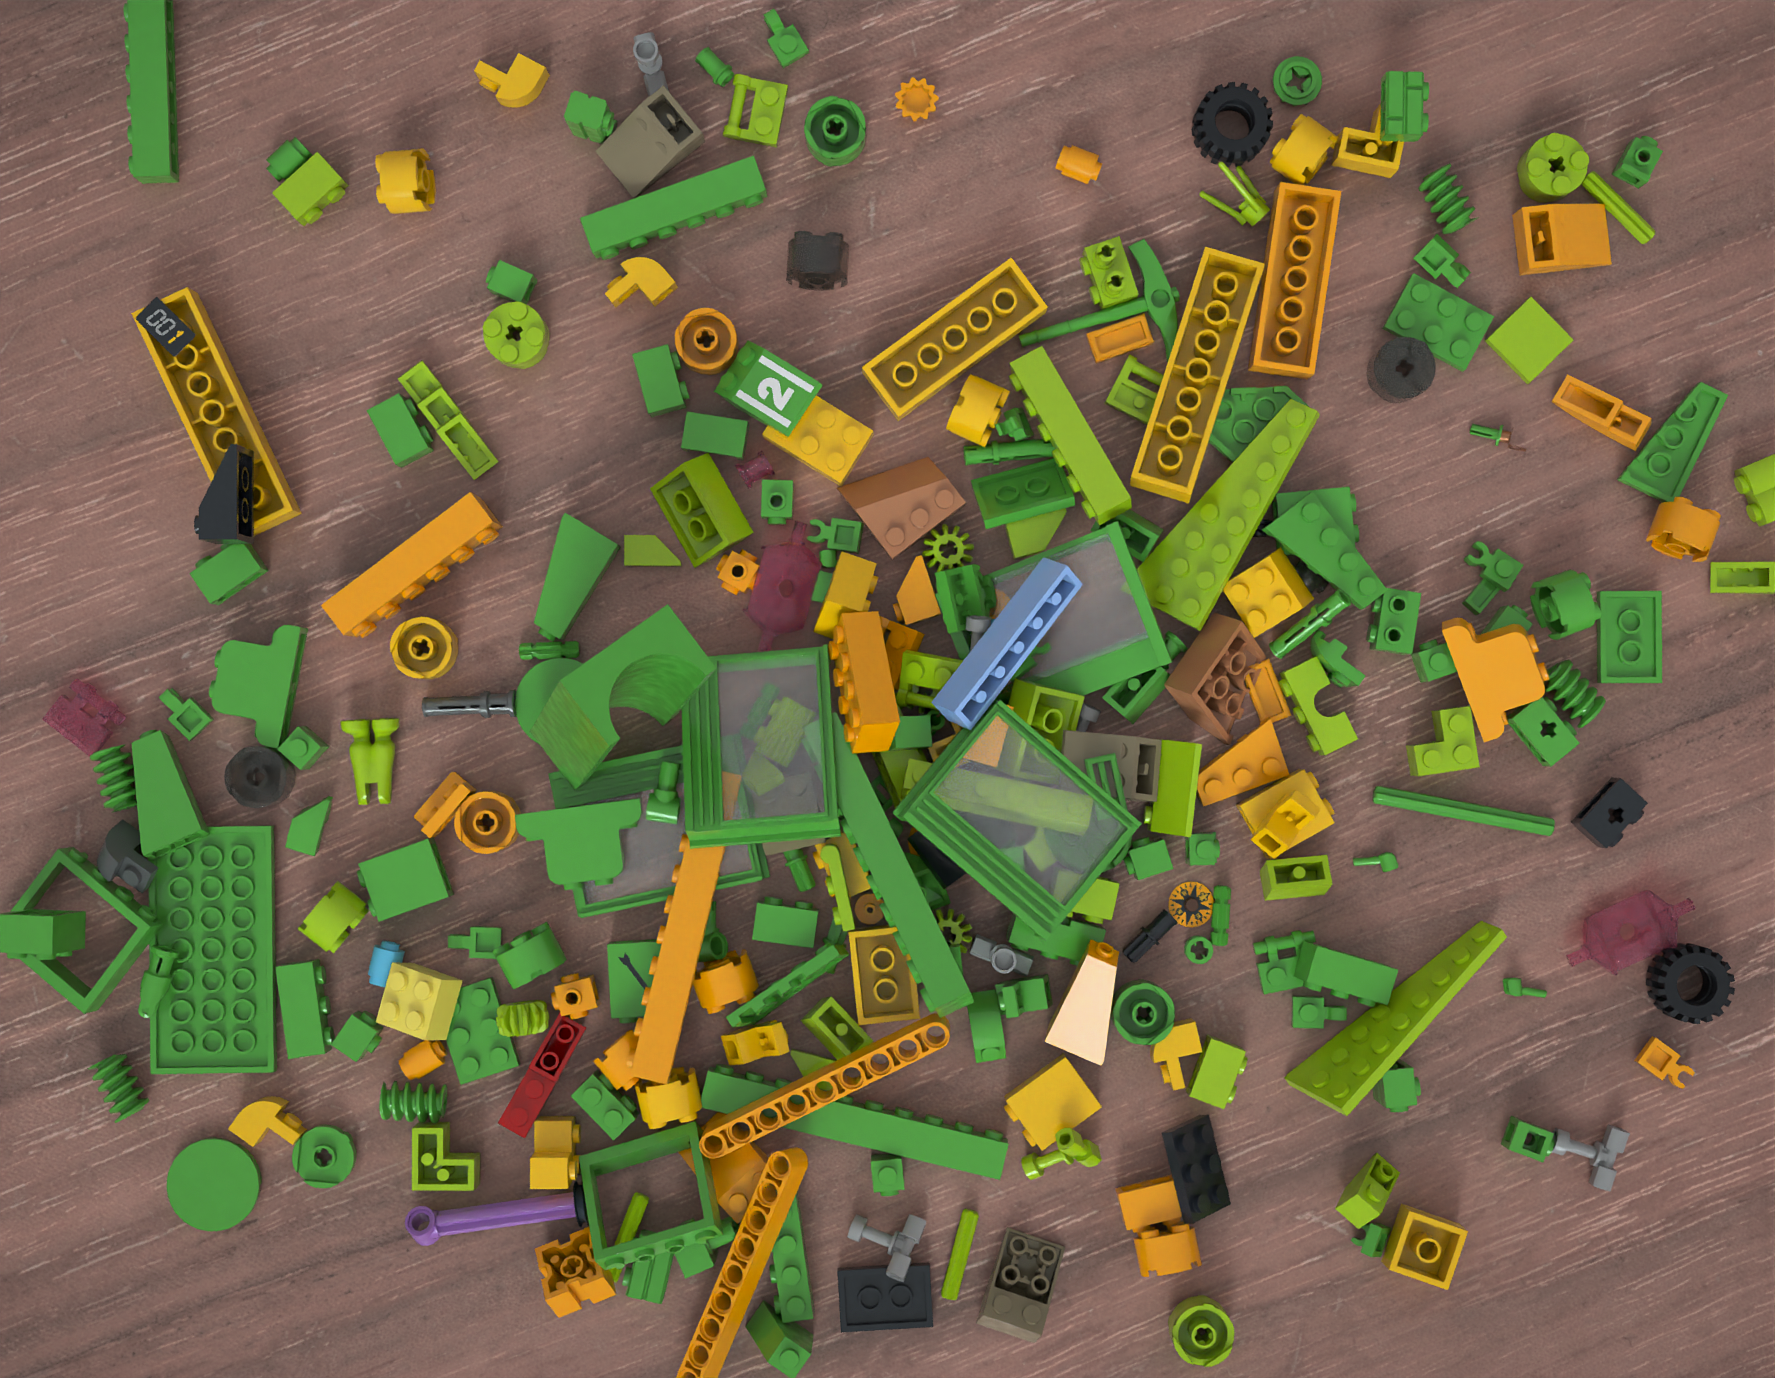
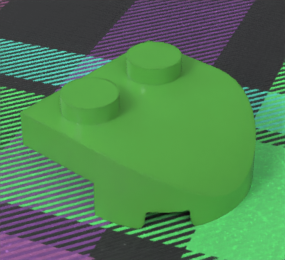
M977 564L935 573L936 589L940 595L943 620L948 634L966 630L967 616L990 617V609L996 606V593L993 582L989 576L981 574L979 571L980 566Z
M1317 630L1311 638L1310 650L1312 657L1317 656L1324 671L1328 673L1329 681L1340 688L1342 686H1359L1366 675L1341 658L1348 647L1337 639H1333L1330 643L1325 641L1326 634L1323 631Z

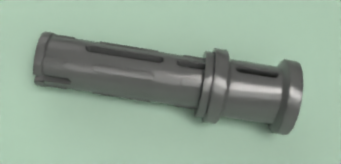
M516 690L491 694L490 691H484L480 693V696L424 697L422 700V711L424 717L481 714L485 718H491L492 715L509 714L510 717H517L515 712Z

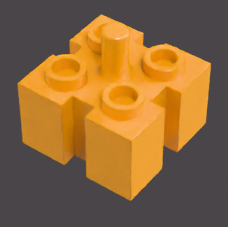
M589 1227L569 1234L570 1241L561 1244L557 1239L535 1248L539 1270L545 1276V1278L541 1279L545 1301L558 1318L582 1309L581 1302L590 1299L595 1304L617 1295L612 1273L609 1269L604 1270L594 1260Z

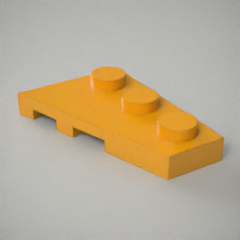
M1265 718L1257 728L1248 735L1242 736L1225 753H1220L1199 770L1197 794L1203 807L1289 776L1271 718Z

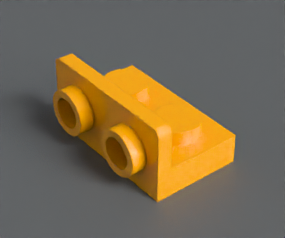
M451 772L414 815V818L424 826L421 831L429 838L437 837L453 819L460 805L477 790L457 772Z

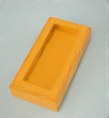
M1145 314L1086 333V338L1096 364L1154 343Z
M1266 659L1260 664L1256 663L1248 666L1255 670L1262 668L1255 686L1249 673L1244 680L1247 687L1250 688L1248 693L1259 721L1262 722L1265 718L1269 717L1272 723L1292 716L1270 659Z

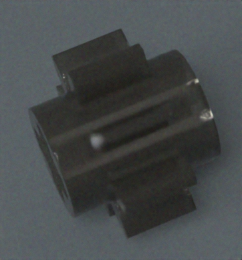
M1302 560L1294 567L1311 594L1314 591L1318 594L1323 593L1329 584L1326 579L1319 574H1315Z

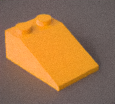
M717 1112L701 1127L702 1130H704V1128L709 1123L727 1114ZM736 1123L735 1127L738 1130L743 1131V1129ZM717 1136L707 1137L708 1141L714 1145L722 1143V1140ZM754 1141L720 1158H709L717 1202L737 1224L743 1220L769 1158ZM691 1148L679 1151L678 1153L696 1175Z

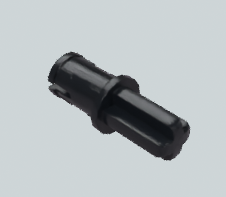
M1163 909L1147 927H1141L1142 931L1123 949L1124 955L1131 962H1137L1153 945L1156 944L1158 946L1160 944L1158 941L1178 922Z

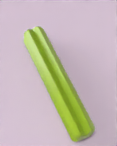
M1595 171L1585 176L1581 185L1600 204H1605V209L1641 244L1647 243L1654 237L1656 231Z
M634 1193L614 1245L633 1240L647 1207L648 1196L642 1193ZM616 1267L609 1269L612 1273L613 1281L617 1282L622 1269L618 1270Z
M964 1209L961 1214L941 1291V1296L945 1299L956 1300L959 1294L979 1217L978 1212L971 1209Z

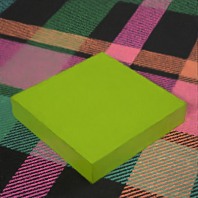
M1529 297L1485 340L1526 384H1529L1574 341L1532 297Z

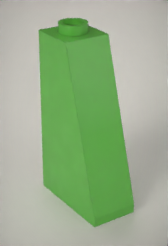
M564 513L561 519L534 624L541 627L538 633L553 642L556 637L565 640L621 548L620 545L567 513Z
M161 730L144 732L139 736V740L131 743L141 851L143 856L151 860L157 859L210 834L170 736Z

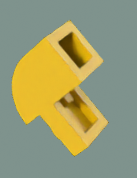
M520 53L517 54L507 74L480 60L474 70L480 79L479 84L492 92H496L499 89L495 95L498 102L503 106L512 108L522 107L533 102L541 93L550 76L546 67Z
M634 257L620 264L627 275L625 277L620 275L612 280L607 286L609 290L604 294L614 307L617 308L640 289L653 306L656 307L674 292L678 286L658 262L645 257Z
M1298 790L1293 791L1289 796L1285 794L1263 819L1250 840L1275 859L1290 847L1299 831L1317 816L1320 808Z
M1192 1018L1174 1022L1169 1035L1150 1047L1151 1060L1154 1063L1164 1061V1065H1160L1164 1084L1169 1083L1173 1091L1185 1088L1179 1057L1202 1052L1196 1022Z
M777 1020L758 1023L721 1036L729 1065H743L763 1057L780 1056L790 1052L788 1034L783 1028L782 1022H777Z
M276 1096L263 1097L249 1104L238 1114L228 1130L252 1147L260 1143L270 1129L292 1145L307 1131L297 1116L291 1113H283L289 1101Z

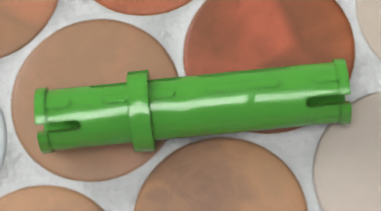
M1043 439L998 443L995 440L990 441V444H987L986 447L980 445L963 446L965 466L979 463L999 465V462L1053 457L1051 451L1055 450L1050 440L1045 442Z
M1338 589L1321 604L1312 606L1310 613L1269 644L1272 653L1282 659L1319 628L1330 625L1333 617L1351 605L1348 595L1343 590Z

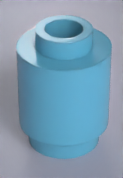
M383 940L381 945H374L368 970L370 984L380 987L386 986L392 962H403L405 951L399 949L400 944Z

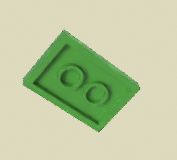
M1413 273L1382 329L1463 372L1470 363L1494 316Z
M1052 458L971 480L972 490L985 528L989 529L1075 506V498L1067 481L1063 466L1060 468L1055 459Z
M1598 591L1597 604L1601 611V618L1597 619V683H1662V591Z
M493 977L460 988L446 1039L460 1085L517 1067L521 1064L512 1036L507 1037L499 1034L496 1017L497 1008L502 1004Z

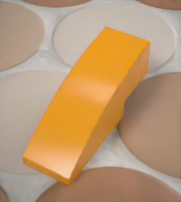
M1568 374L1552 400V403L1584 424L1634 451L1637 450L1651 426L1652 418L1623 405L1624 401Z

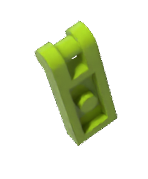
M826 844L820 852V857L825 863L829 864L831 876L825 878L829 895L835 894L837 906L832 907L835 925H842L843 932L856 928L840 851L836 845Z

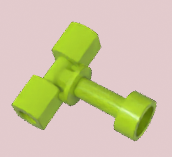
M1063 1128L1055 1134L1057 1150L1040 1157L1033 1152L1023 1156L1021 1159L1023 1170L1030 1180L1043 1176L1044 1168L1061 1161L1071 1165L1074 1163V1159H1076V1161L1086 1167H1093L1102 1160L1099 1147L1090 1140H1082L1081 1134L1072 1128Z

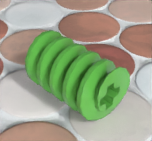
M1451 163L1425 176L1422 179L1424 181L1418 188L1420 192L1430 190L1424 200L1425 202L1436 201L1430 211L1431 213L1442 212L1436 219V222L1438 224L1448 223L1442 230L1444 235L1454 233L1479 218L1470 219L1469 217L1475 210L1474 206L1467 208L1463 206L1468 201L1469 196L1458 197V193L1464 188L1463 185L1452 186V183L1458 177L1457 174L1446 175V172L1452 166Z
M1568 659L1553 665L1547 670L1550 680H1547L1549 683L1545 687V692L1556 689L1557 692L1552 699L1558 701L1564 698L1565 701L1561 709L1564 711L1572 707L1573 711L1569 718L1572 720L1580 716L1582 719L1577 727L1582 728L1600 713L1606 699L1603 696L1596 697L1598 690L1595 687L1587 688L1589 680L1587 678L1579 679L1581 676L1580 670H1571L1573 663Z
M125 745L111 747L90 755L91 761L101 762L93 768V771L95 773H104L103 776L97 779V784L107 785L106 788L100 791V795L111 797L103 803L104 808L114 809L111 813L137 806V799H134L136 788L130 785L135 782V777L127 775V772L133 769L134 766L133 764L124 763V760L131 756V752H121L120 750Z
M126 1054L112 1055L87 1068L88 1070L98 1069L92 1077L93 1081L104 1080L98 1087V1091L110 1092L103 1101L104 1103L115 1102L109 1110L110 1114H121L114 1121L115 1123L141 1111L150 1101L148 1097L138 1099L144 1088L132 1087L138 1080V1077H127L126 1074L133 1067L132 1065H121L127 1058Z
M397 1081L393 1082L391 1089H387L386 1083H383L379 1102L380 1115L383 1120H388L393 1115L395 1121H400L405 1114L408 1122L414 1121L417 1116L420 1123L426 1122L428 1117H430L431 1122L436 1124L441 1116L444 1118L447 1107V1085L443 1084L440 1092L436 1093L434 1084H430L428 1091L424 1092L422 1083H418L415 1091H411L410 1082L405 1083L403 1090H399Z

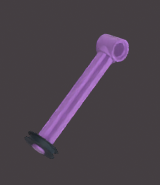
M575 1181L573 1192L443 1211L431 1210L426 1206H418L408 1212L405 1218V1228L416 1243L422 1246H429L438 1241L441 1236L574 1217H576L577 1223L581 1228L583 1222H586L589 1226L583 1182L582 1185H578V1182ZM430 1221L426 1229L418 1231L420 1224Z

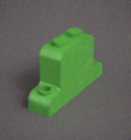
M283 625L274 630L271 645L269 646L230 640L216 653L215 667L218 668L216 680H212L209 688V697L212 698L214 709L219 713L254 719L256 721L255 737L263 746L278 749L288 738L308 628Z
M642 798L515 815L516 828L521 836L526 837V842L543 840L548 877L553 883L563 885L564 890L583 888L582 882L593 880L595 881V886L613 884V878L621 874L625 867L621 829L638 827L637 822L643 815Z

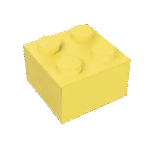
M392 962L376 1023L422 1040H446L463 980L415 963Z

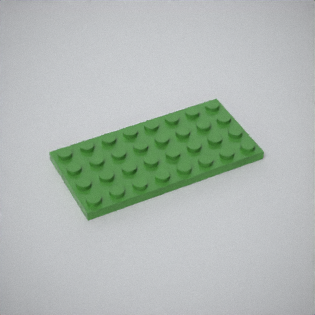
M274 825L207 826L209 835L157 859L151 860L148 858L150 862L159 867L149 887V907L153 909L152 913L164 924L149 943V965L153 954L150 951L152 945L166 946L179 951V956L174 958L170 976L172 980L169 990L161 999L157 1012L150 1017V1073H272L277 1071Z

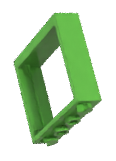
M74 847L59 848L10 912L33 909L64 867H66L138 928L92 989L57 959L37 960L36 955H27V958L20 959L83 1014L99 1010L164 924L152 913L153 909L146 905H141L133 899L134 894L124 886H118L113 881H107L100 873L98 866L95 867L87 860L88 855L85 852L80 853Z
M696 1121L579 1156L594 1260L604 1270L615 1267L620 1270L625 1267V1264L635 1261L647 1262L654 1259L655 1255L665 1252L677 1253L684 1250L685 1246L695 1243L707 1244V1240L724 1235L710 1160L701 1153L699 1148L703 1130ZM691 1148L704 1219L607 1248L596 1176Z

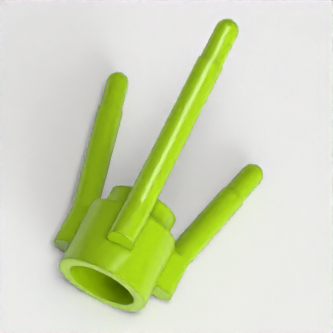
M1219 162L1218 166L1245 198L1238 206L1242 212L1239 213L1204 191H1201L1199 195L1234 217L1242 226L1248 222L1253 227L1270 211V208L1265 204L1266 201L1260 196L1241 166H1237L1236 171L1249 192L1225 163Z

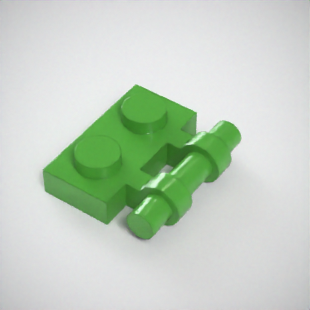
M1301 930L1293 931L1291 935L1279 938L1269 936L1265 937L1264 941L1253 943L1255 955L1267 954L1268 961L1256 963L1264 995L1303 986L1304 981L1294 977V973L1304 941L1316 942L1313 930L1303 933ZM1293 947L1295 955L1278 958L1277 950Z

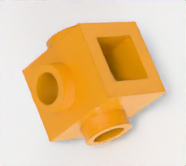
M741 549L739 554L733 550L729 556L724 554L716 568L720 572L717 578L723 581L721 587L736 596L739 591L747 594L749 589L754 591L762 578V574L759 573L761 567L755 563L758 558ZM735 566L743 567L744 573L741 577L733 575L732 571Z
M579 973L560 977L561 983L554 986L555 992H551L554 1009L560 1010L561 1017L570 1015L571 1020L589 1015L588 1010L601 1005L594 974L581 978ZM571 992L578 996V1000L572 997Z

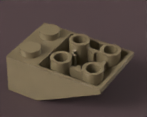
M663 85L639 104L596 150V153L633 198H637L705 143V139L701 130Z
M1063 730L1062 754L1087 775L1084 759L1115 753L1125 800L1157 802L1162 740ZM1105 761L1104 765L1111 797L1118 799L1110 762ZM1097 763L1092 764L1096 784L1102 788ZM1060 771L1059 790L1088 795Z
M1007 1227L983 1296L976 1324L1035 1343L1042 1336L1065 1247Z

